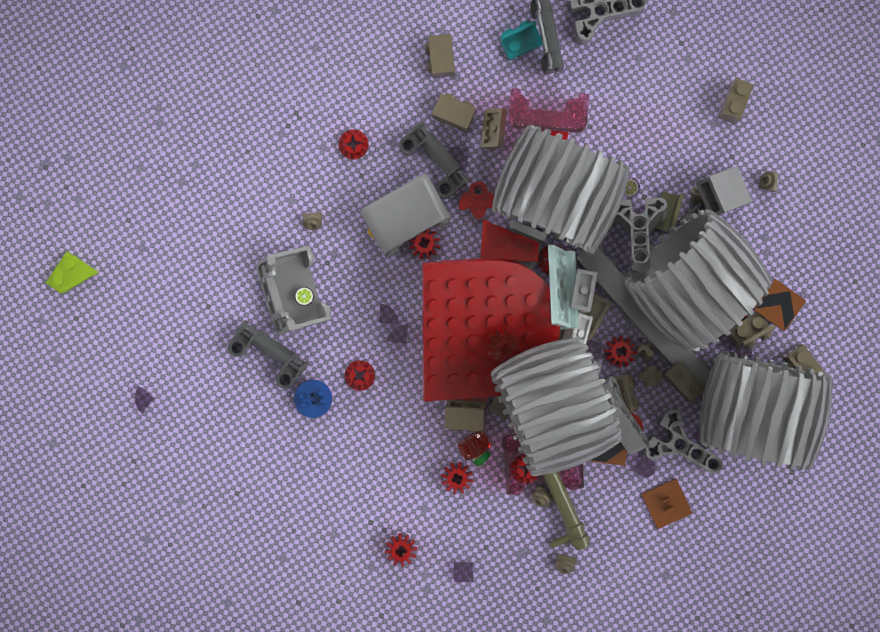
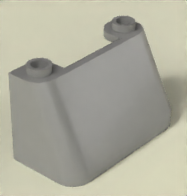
M423 174L360 211L385 257L396 255L400 252L401 244L433 226L443 228L451 220V216L428 174Z
M309 246L268 255L257 262V273L275 331L278 335L290 333L331 319V309L324 302L320 303L309 267L314 261V254ZM308 288L311 290L313 298L309 304L302 305L297 302L296 293L299 289Z

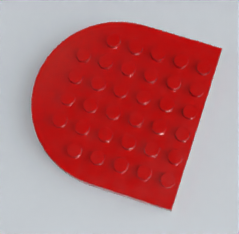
M502 258L442 260L441 262L422 263L424 402L500 396L501 393L495 391V386L498 383L494 384L492 381L491 371L522 352L559 339L560 327L553 325L551 321L550 288L541 277L525 265Z

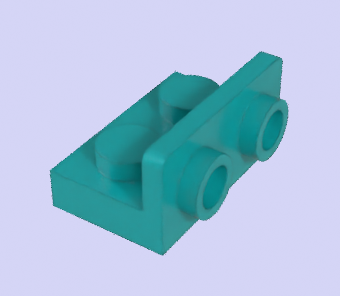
M529 20L524 21L519 25V28L514 30L512 28L507 29L500 36V43L509 61L543 46L535 20L531 22Z

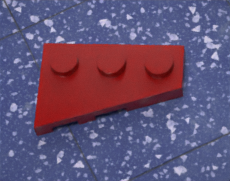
M483 219L480 258H502L512 261L538 262V242Z

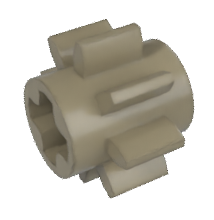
M658 366L643 367L644 372H639L640 382L644 381L645 386L659 385V380H663V371H658Z

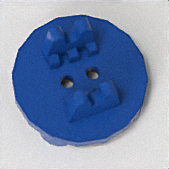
M308 380L297 388L294 394V403L302 415L309 418H317L330 410L332 393L324 382Z

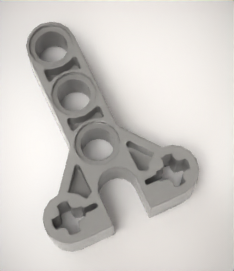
M567 0L570 14L586 12L589 16L587 19L574 22L573 31L576 41L581 45L589 44L594 32L602 22L638 15L643 11L646 0H579V2L578 0ZM633 1L639 2L640 5H641V7H639V8L634 7V6L632 5V2H633ZM613 6H621L622 11H615ZM595 9H601L604 15H597ZM582 31H584L585 34H588V36L585 37L583 34L581 35Z
M660 197L645 198L646 208L641 214L633 212L631 199L622 200L614 219L615 224L621 225L631 234L633 268L638 273H645L650 269L649 234L659 222L666 220L668 215L667 202Z
M612 376L605 379V383L602 384L605 394H611L608 402L610 407L615 406L616 412L613 413V417L618 418L620 422L616 426V428H621L622 440L620 442L627 452L633 455L649 447L648 438L625 406L617 381Z
M675 409L664 410L656 424L669 432V438L667 441L662 442L649 435V447L642 450L643 455L648 459L657 460L664 455L679 454L706 471L712 473L719 472L723 466L722 460L715 454L687 439L681 424V413ZM669 414L673 415L674 421H670ZM677 439H681L683 442L680 449H676L674 446ZM650 447L654 448V450L656 451L655 454H652L650 451H648ZM694 449L699 450V456L696 459H693L691 456V452ZM714 458L716 461V465L714 468L710 469L708 467V461Z

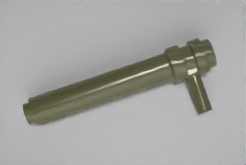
M559 472L543 475L564 521L567 535L551 540V547L555 548L571 542L576 550L588 547L590 545V537L584 531L585 526L576 513Z

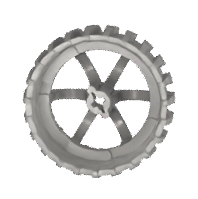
M528 125L516 141L503 166L495 190L492 212L500 216H504L506 213V217L509 220L515 217L518 219L517 222L521 224L527 222L533 229L538 227L543 229L545 234H555L554 239L563 240L565 238L567 239L566 244H572L578 249H583L585 252L594 253L605 238L618 213L625 194L630 167L621 160L615 163V157L611 155L608 158L603 157V151L598 150L597 153L590 151V145L585 144L584 148L576 145V139L571 138L570 142L562 139L563 135L560 133L552 136L549 129L541 132V127Z
M709 209L705 211L700 210L698 215L695 213L691 214L690 220L682 219L679 227L675 228L672 226L669 228L671 233L665 238L662 235L658 237L661 241L655 246L650 245V269L645 273H638L632 265L633 272L628 271L625 278V285L629 293L649 321L668 339L687 352H697L699 347L706 349L708 348V343H718V337L723 334L726 336L730 335L731 332L729 330L736 324L741 326L743 324L741 320L747 314L752 316L754 313L753 307L755 305L760 306L763 303L761 297H766L769 293L767 289L771 288V278L753 248L729 223Z
M579 337L557 340L531 348L512 357L491 371L493 383H498L495 386V391L501 393L498 400L500 403L504 402L506 407L503 410V414H508L511 420L508 427H513L516 432L513 439L514 441L519 440L521 447L518 448L519 453H525L526 457L523 458L525 464L529 463L527 469L532 476L552 474L576 467L602 455L622 440L621 428H616L620 424L619 419L613 417L616 408L615 406L610 407L608 402L611 394H605L602 386L605 383V379H599L596 371L600 368L597 364H592L591 359L594 356L592 353H586L588 346Z
M720 352L713 364L703 394L700 413V443L705 447L708 446L710 450H714L717 447L718 453L724 454L725 451L731 452V457L736 458L737 454L746 456V461L748 462L751 461V458L761 460V465H766L767 461L774 462L777 468H781L782 464L788 465V469L792 470L795 466H797L798 470L812 468L822 447L829 423L832 404V376L827 373L823 374L821 371H817L814 374V370L808 368L807 372L802 371V366L796 365L795 369L789 368L786 362H783V365L780 366L773 364L772 359H769L768 363L761 362L760 357L757 356L754 357V360H750L746 354H742L741 358H738L737 353Z

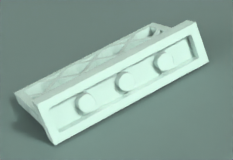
M548 245L552 324L559 326L560 330L579 328L578 310L570 308L576 278L575 251H565L555 245Z

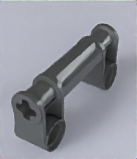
M532 0L530 3L531 15L533 20H538L544 50L543 57L541 58L543 74L562 72L564 64L560 55L561 49L550 0Z
M422 121L400 140V152L404 156H412L420 148L423 147L447 175L436 186L440 198L446 200L464 188L472 179L464 174L461 166L435 135L425 128V123ZM410 142L413 148L408 151L404 150L403 144ZM446 185L450 188V192L442 194L439 188Z
M246 320L242 322L228 344L229 353L235 357L244 356L251 345L282 364L283 367L276 377V383L283 389L291 388L309 364L308 361L304 362L295 356L294 352L260 329L256 330L250 326ZM237 343L242 345L240 353L233 351V347ZM283 375L290 377V383L286 386L280 382Z

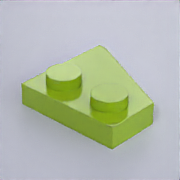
M67 251L45 283L61 294H64L74 286L82 284L88 278L96 276L99 271Z

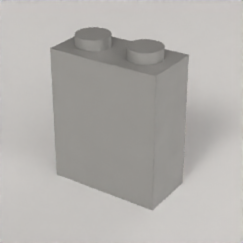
M737 166L696 182L706 209L713 211L717 215L752 202Z

